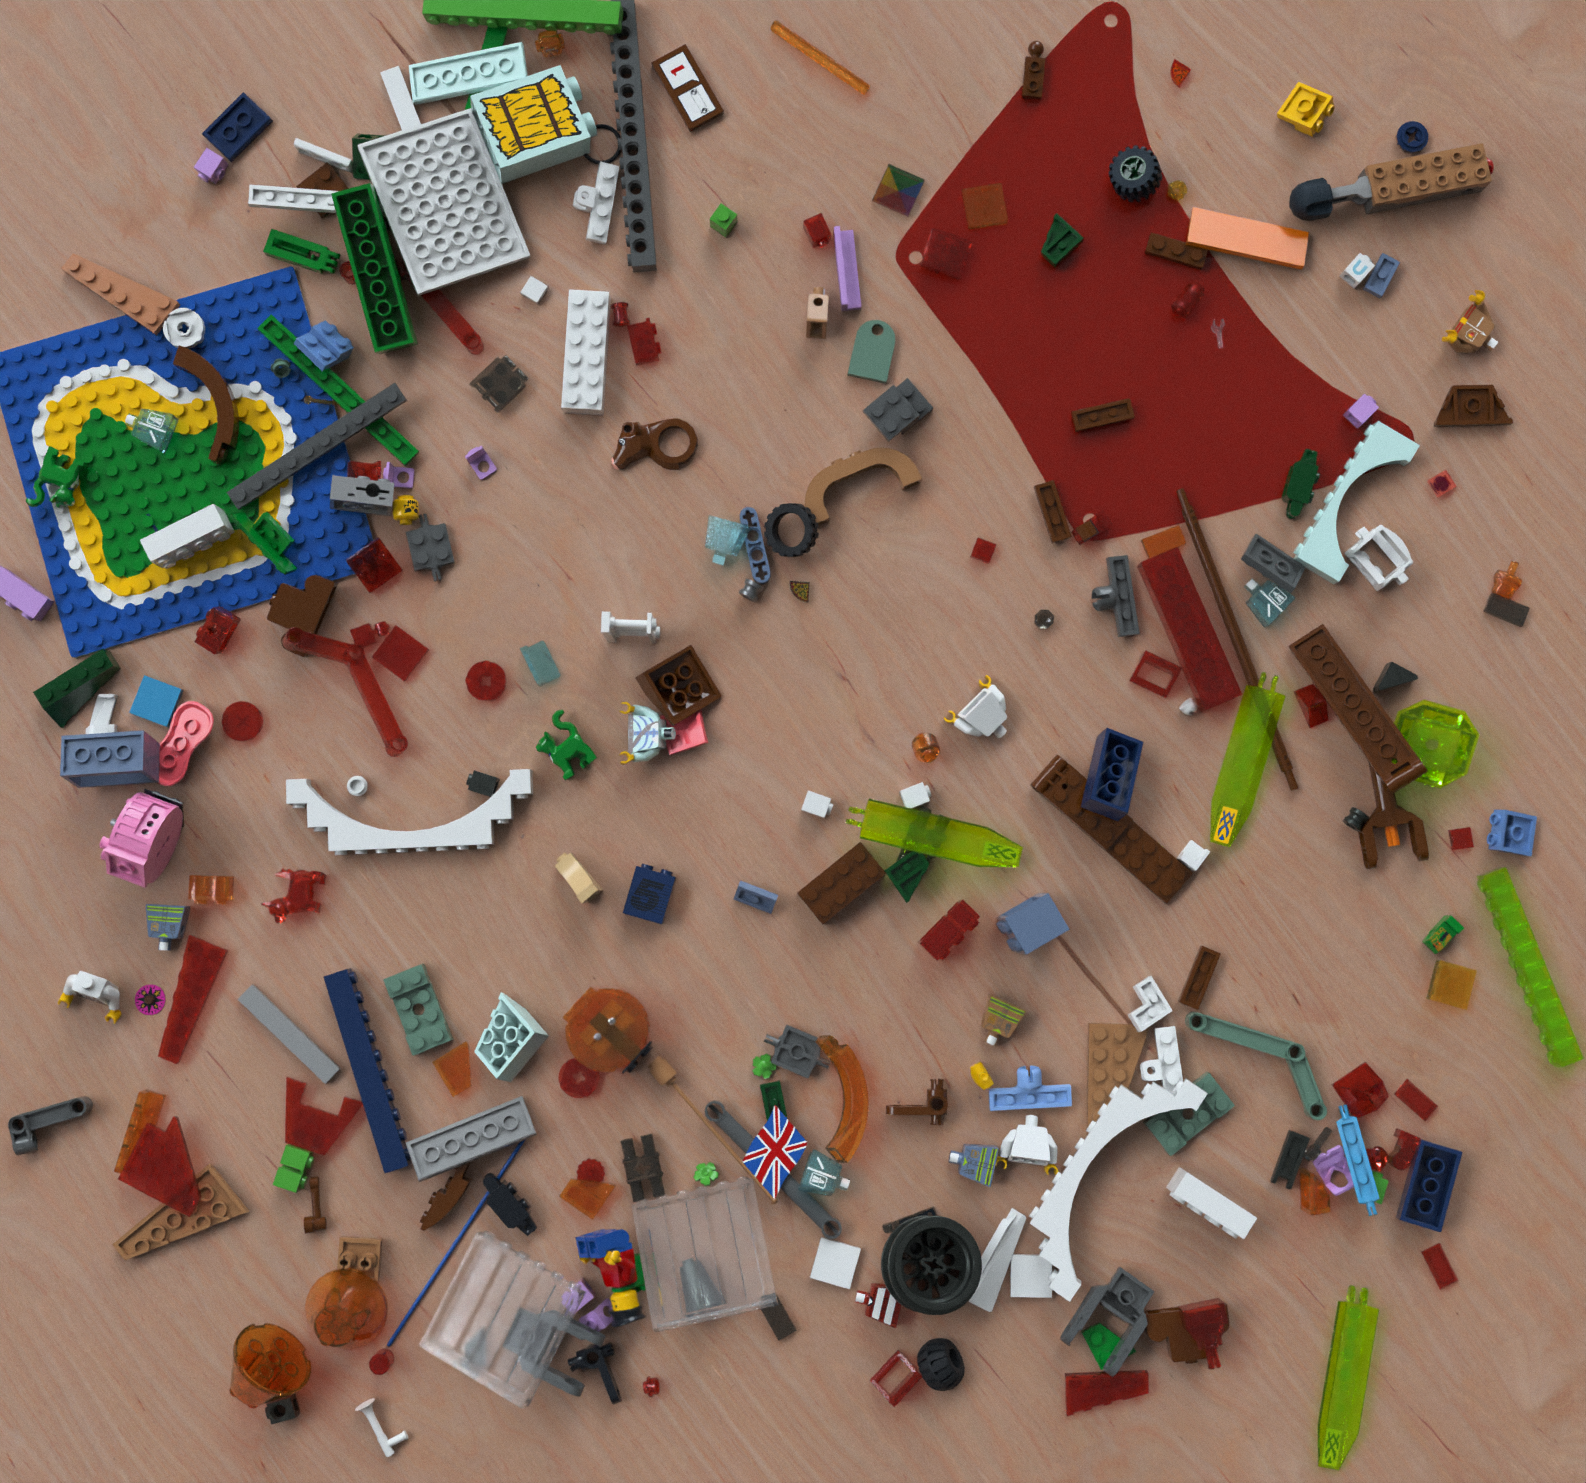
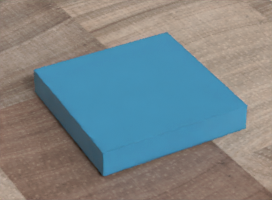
M144 675L129 713L169 727L183 690Z

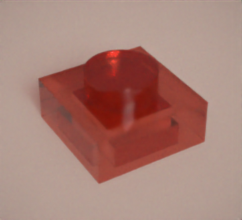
M977 538L970 557L989 564L996 544Z

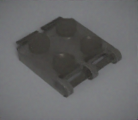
M505 355L501 359L497 357L469 385L472 388L475 387L483 395L482 398L488 400L494 406V410L499 413L526 387L524 383L529 378L519 368L512 371L516 365ZM478 383H479L487 392H484L483 389L478 385ZM490 396H492V397L496 400V402L499 403V405H497V404L490 398Z

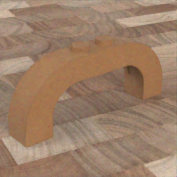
M882 447L869 449L862 453L859 450L850 454V458L834 460L831 462V466L821 470L812 479L806 491L805 507H808L811 513L816 516L815 521L820 526L829 522L830 519L824 506L823 498L827 490L833 485L874 468H885L891 471L897 477L902 491L921 483L922 478L911 459L897 450Z

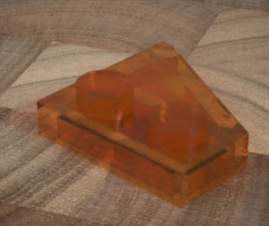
M571 1178L559 1197L593 1220L616 1185Z

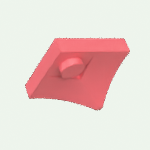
M702 709L674 726L664 715L660 716V719L666 720V727H674L676 731L675 739L666 740L669 755L708 743Z

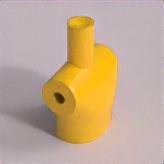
M981 1061L970 1067L971 1077L980 1088L985 1090L994 1084Z

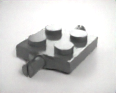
M421 514L419 515L421 527L406 532L415 572L432 570L434 582L437 581V576L438 580L441 581L442 577L439 568L455 563L446 524L429 525L427 514H423L425 522Z
M787 1024L783 1034L778 1039L767 1034L764 1042L775 1046V1053L771 1060L772 1064L805 1078H809L816 1064L828 1069L831 1061L820 1057V1049L824 1040Z

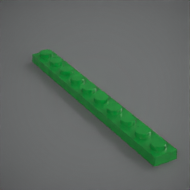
M272 314L257 328L263 336L345 412L349 413L365 402L330 368L321 371L294 345L296 337ZM383 417L365 428L372 437L405 467L419 454V451Z

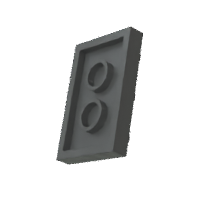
M1258 534L1252 537L1241 557V560L1248 566L1253 567L1264 577L1269 578L1289 593H1292L1306 568Z

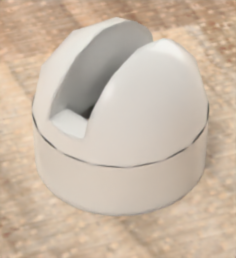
M1189 698L1181 704L1179 709L1185 715L1191 716L1193 712L1197 711V704L1192 698Z

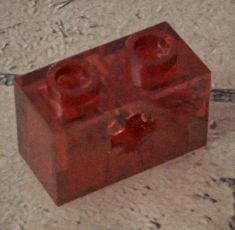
M220 606L213 607L207 612L205 617L207 620L197 630V638L194 641L214 655L223 653L241 621V618Z

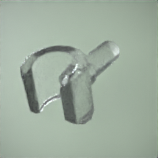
M1223 319L1220 321L1221 327L1215 325V320L1211 326V330L1217 336L1218 349L1223 348L1222 330L1225 325Z

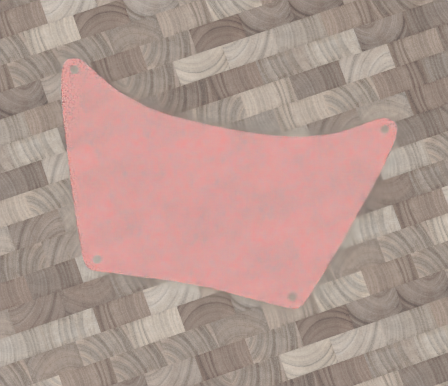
M1104 2L1090 11L1045 58L1041 100L1021 98L1022 86L941 185L897 247L896 261L905 276L987 383L1016 428L1046 482L1054 480L1064 514L1075 532L1078 534L1076 528L1084 524L1083 518L1086 514L1092 513L1096 516L1097 522L1095 527L1099 533L1088 539L1090 541L1105 540L1185 523L1181 512L1182 506L1176 493L1181 488L1184 489L1190 506H1193L1197 519L1279 499L1282 496L1290 466L1300 460L1305 449L1318 452L1316 465L1319 466L1317 472L1320 473L1317 484L1313 485L1312 490L1332 485L1339 475L1343 476L1346 471L1344 466L1349 458L1353 459L1356 454L1354 449L1359 441L1363 442L1365 439L1364 432L1370 424H1375L1377 421L1415 442L1413 432L1408 425L1378 409L1359 428H1356L1343 414L1357 400L1331 386L1290 354L1256 316L1209 250L1202 270L1144 253L1151 232L1186 242L1190 219L1171 190L1163 172L1161 173L1162 180L1159 181L1161 185L1159 188H1155L1156 193L1154 195L1150 194L1147 200L1142 198L1141 202H1137L1136 199L1133 202H1129L1128 199H1121V196L1116 194L1110 181L1109 166L1110 163H1113V157L1119 156V151H1126V147L1133 149L1134 145H1138L1139 149L1144 146L1147 148V151L1149 149L1152 151L1135 93L1130 16L1125 7L1117 2ZM1109 14L1115 15L1118 19V23L1114 27H1108L1104 22L1105 17ZM1057 213L1084 238V241L1059 265L1054 267L1041 255V250L1046 242L1048 231L1052 226L1054 215ZM912 251H919L922 254V261L920 263L913 264L910 262L909 254ZM1130 398L1135 416L1134 419L1075 432L1071 416L1072 411ZM1388 465L1374 468V469H1372V470H1369V471L1363 473L1362 475L1367 474V473H1370V472L1375 471V470H1378V469H1380V468L1386 467V466H1388Z

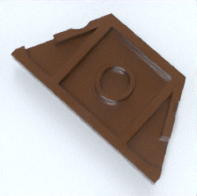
M1453 385L1450 387L1434 422V427L1511 425L1513 420L1508 417L1504 410L1505 405L1498 398L1497 391L1493 385Z

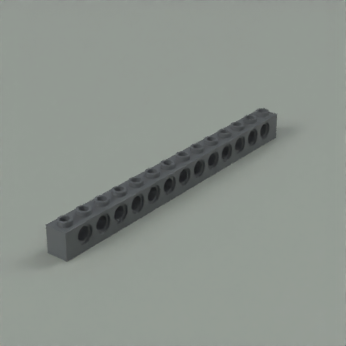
M610 0L621 2L623 17L627 18L625 21H622L621 33L610 35L613 36L614 42H610L611 55H615V61H612V72L617 77V80L613 81L614 93H618V100H615V109L620 114V119H616L617 131H621V138H618L619 150L623 151V157H619L620 169H624L625 175L621 177L622 189H626V196H623V207L627 208L628 215H624L625 228L629 227V234L626 235V245L631 249V254H627L628 266H632L633 272L657 271L635 0ZM621 36H628L626 40H620L619 38ZM623 55H629V56H630V57H629L628 59H626V60L621 59V56H623ZM624 74H631V75H632V76H631L630 78H628V79L622 78V76H623ZM626 93L633 94V96L630 98L624 97ZM627 112L635 113L632 117L625 116ZM629 131L636 132L634 136L627 135ZM631 150L638 151L634 156L628 154ZM633 169L640 171L637 175L630 174V171ZM635 188H639L641 190L639 194L631 193V191ZM639 207L643 209V211L639 214L633 213V210L635 208ZM637 227L644 228L642 233H636L634 230ZM639 246L646 247V250L642 253L636 251Z

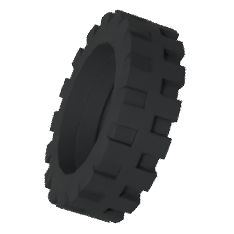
M787 503L775 507L772 510L773 512L768 514V520L764 524V528H766L764 535L767 537L768 541L766 542L768 546H771L775 553H779L780 556L796 557L808 553L811 550L810 548L816 544L815 540L819 535L817 532L819 525L815 521L816 516L811 513L808 507H804L802 504ZM789 513L798 515L805 526L804 537L795 547L785 545L778 534V526L781 519Z

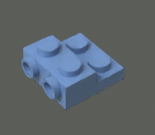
M326 320L312 326L309 333L296 338L294 345L321 371L348 359L354 348L348 338H343L338 333L336 326L329 324Z
M1494 809V813L1489 818L1492 827L1491 833L1488 834L1486 839L1489 844L1488 849L1532 857L1537 816Z

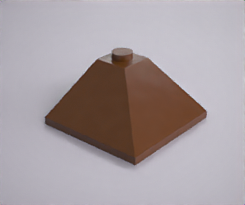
M692 645L636 677L645 695L672 726L722 697Z

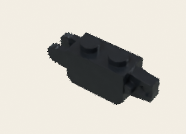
M493 1173L486 1174L483 1184L489 1192L487 1204L507 1228L514 1229L517 1227L525 1235H530L537 1229V1225L530 1215L531 1210L529 1208H531L529 1202L525 1198L521 1199L518 1196V1190L513 1183H507L506 1180L501 1182Z

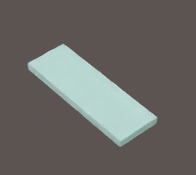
M522 42L409 65L412 101L415 105L486 91L528 76L524 44Z

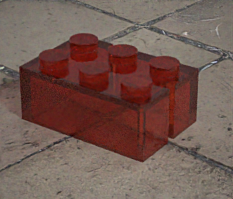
M959 899L947 911L948 915L946 917L943 915L917 942L936 961L939 959L943 961L951 953L949 948L953 944L959 945L965 938L963 934L967 930L972 931L980 923L978 921L980 916L963 899Z

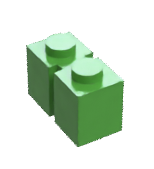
M292 1143L286 1145L280 1161L284 1165L278 1167L273 1185L295 1193L300 1191L301 1188L304 1189L308 1180L306 1171L308 1168L311 1169L315 1157L312 1156L314 1150Z

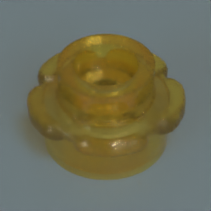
M1176 180L1168 186V195L1171 198H1176V200H1181L1187 193V187L1183 181Z

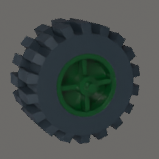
M1134 145L1133 149L1126 147V151H1119V156H1114L1112 159L1113 163H1110V181L1116 194L1120 195L1121 199H1128L1129 202H1133L1136 199L1137 202H1141L1142 198L1147 200L1150 194L1154 195L1156 193L1155 188H1159L1161 185L1159 181L1162 180V171L1157 157L1150 149L1147 151V148L1144 146L1139 149L1138 145Z

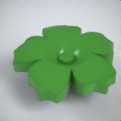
M761 1055L760 1058L756 1056L753 1059V1066L755 1068L752 1072L758 1077L762 1075L764 1079L770 1078L772 1074L770 1070H776L777 1066L771 1063L770 1055Z
M709 1162L707 1165L702 1163L696 1166L697 1171H695L693 1177L696 1182L700 1181L706 1187L710 1186V1180L715 1181V1179H718L719 1173L715 1171L716 1167L713 1163Z

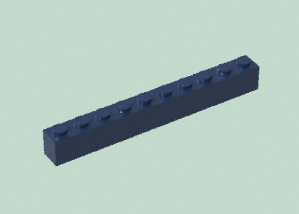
M351 968L324 976L384 1173L409 1166L412 1162L405 1143L407 1135L405 1129L400 1127L399 1120H401L398 1108H395L393 1100H395L394 1093L391 1088H388L386 1082L389 1080L387 1071L382 1069L380 1063L382 1061L381 1052L379 1049L376 1050L375 1047L376 1036L374 1031L370 1030L368 1024L370 1017L368 1011H364L362 1005L364 1002L363 994L361 991H358L356 983H358L355 971L352 972Z

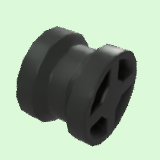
M1352 807L1349 810L1350 814L1344 817L1342 821L1353 830L1360 832L1362 824L1367 822L1369 817L1359 809Z

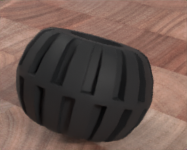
M936 1338L926 1342L919 1350L917 1356L919 1371L923 1380H925L930 1388L937 1391H947L953 1389L961 1382L964 1377L965 1367L962 1356L954 1343L948 1339Z

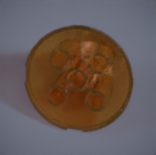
M352 1268L335 1269L321 1276L311 1287L306 1299L305 1313L311 1330L318 1337L322 1345L338 1349H356L369 1344L381 1333L388 1316L387 1298L380 1284L365 1275V1272Z
M270 1323L247 1326L236 1337L233 1345L230 1394L250 1408L255 1409L259 1405L299 1392L307 1384L311 1375V1361L307 1360L304 1353L305 1347L292 1333L280 1326Z

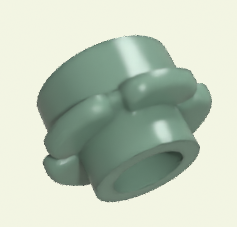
M276 359L274 364H271V371L274 372L275 376L284 378L290 373V362Z

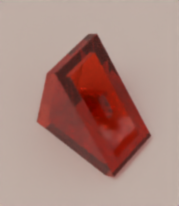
M1314 684L1294 691L1309 728L1329 721L1326 699Z

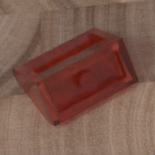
M1145 650L1142 652L1129 681L1166 698L1182 667ZM1144 663L1171 675L1165 689L1137 676Z
M897 1350L870 1379V1382L895 1407L922 1378L919 1369ZM901 1359L911 1372L889 1393L879 1382Z

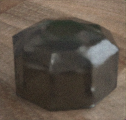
M1040 610L1034 616V624L1039 629H1048L1054 623V615L1049 610Z

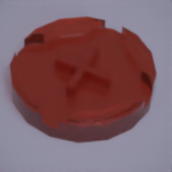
M239 701L232 703L226 708L222 715L221 723L228 737L236 741L245 742L254 739L260 733L263 727V716L261 711L252 703Z

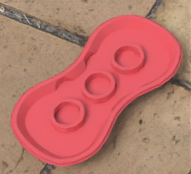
M188 701L181 704L174 712L169 731L160 742L158 784L172 786L178 783L186 774L193 751L211 733L214 719L210 710L204 705L195 701Z

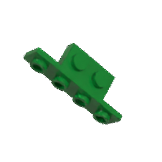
M244 512L232 514L230 518L235 523V526L242 530L248 536V539L262 551V554L275 564L278 571L285 575L296 571L297 567L284 555L295 540L268 512L263 513L255 524Z

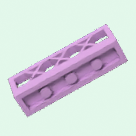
M835 226L833 237L841 311L860 310L861 299L853 230L840 231V226Z

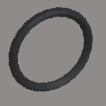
M605 124L596 125V129L604 128L613 132L617 140L621 138L620 134L613 127ZM619 147L616 153L610 159L603 160L601 162H613L621 152V150H619ZM587 153L584 154L587 160L599 165L600 160L591 158Z

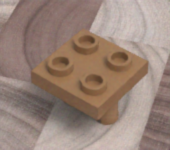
M341 1236L339 1239L336 1279L378 1282L382 1239Z

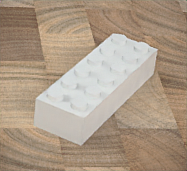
M569 290L561 403L563 413L604 414L611 305L609 292Z

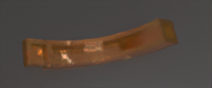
M823 1035L819 1036L815 1042L833 1063L840 1078L843 1092V1110L836 1133L825 1149L837 1163H848L856 1152L866 1128L869 1105L867 1084L861 1065L849 1045H838L839 1043L835 1037Z

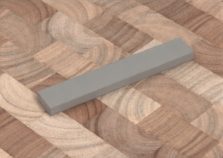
M254 984L238 998L264 1026L325 1084L341 1069Z

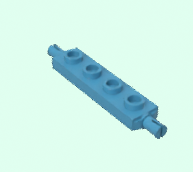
M1341 1105L1338 1108L1342 1118L1336 1121L1357 1199L1359 1204H1366L1369 1216H1373V1214L1375 1216L1378 1213L1374 1202L1379 1200L1380 1197L1357 1117L1349 1115L1347 1105H1343V1107Z

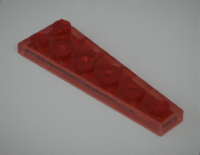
M189 935L158 1057L179 1064L227 955V949L194 935Z

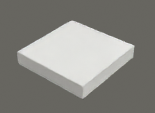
M821 1237L810 1278L850 1289L861 1248Z
M1013 1254L1010 1261V1297L1052 1298V1289L1049 1288L1050 1281L1048 1280L1052 1273V1264L1037 1254Z

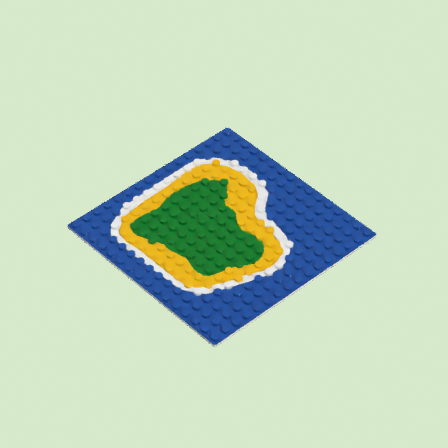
M286 267L176 300L180 304L179 308H188L196 312L205 324L203 342L190 348V350L202 356L220 372L231 388L236 400L239 414L238 440L235 449L227 447L228 455L221 465L215 464L208 459L217 432V410L214 399L206 385L199 378L173 365L178 348L166 339L163 328L156 336L129 316L124 315L0 352V406L26 498L36 499L37 497L33 486L39 477V471L49 446L59 450L58 457L64 454L71 458L69 463L64 464V469H68L76 458L84 461L89 466L87 470L80 473L79 485L73 492L75 500L73 506H60L58 508L56 507V502H50V498L60 487L46 483L42 485L45 493L42 504L37 507L29 506L71 657L78 658L98 652L101 649L115 647L271 600L273 594H277L282 583L305 590V581L312 575L322 576L335 581L380 567V559L366 513L330 509L332 475L356 478L345 442L241 510L236 508L227 494L228 491L338 420L333 399L257 329L272 314L296 338L310 332L312 328L293 267ZM183 324L179 331L186 333L189 327ZM276 359L289 361L291 365L289 375L284 378L275 376L274 372L271 371V364H274ZM127 415L135 417L133 425L125 423ZM150 417L161 418V424H157ZM142 422V423H145V424H148V423L154 424V425H156V426L161 427V428H159V429L166 431V433L161 432V431H158V430L153 429V428H150V427H147V426L142 425V424H139V423ZM151 430H152V433H153V435H154V437H155V439H156V442H155V443H154V440H153V438H152V436H151V434H150V431H151ZM212 504L225 511L235 533L230 535L229 539L221 542L217 541L207 550L202 551L200 549L194 552V556L185 560L182 558L176 561L174 566L167 569L150 562L140 540L155 533L152 527L154 524L159 531ZM244 512L255 524L263 513L268 512L295 540L284 555L297 567L296 571L286 575L278 571L275 564L262 554V551L248 539V536L242 530L235 526V523L230 518L232 514Z

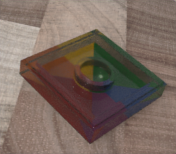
M888 164L872 201L909 217L925 180Z

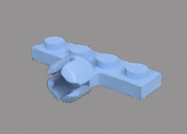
M1026 1066L1018 1068L1017 1085L1015 1087L988 1089L990 1111L1072 1106L1071 1085H1042L1041 1070L1037 1066H1030V1076Z

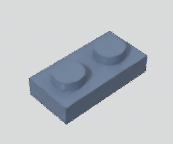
M1382 253L1363 290L1381 298L1400 262Z
M740 880L734 900L771 914L778 895Z

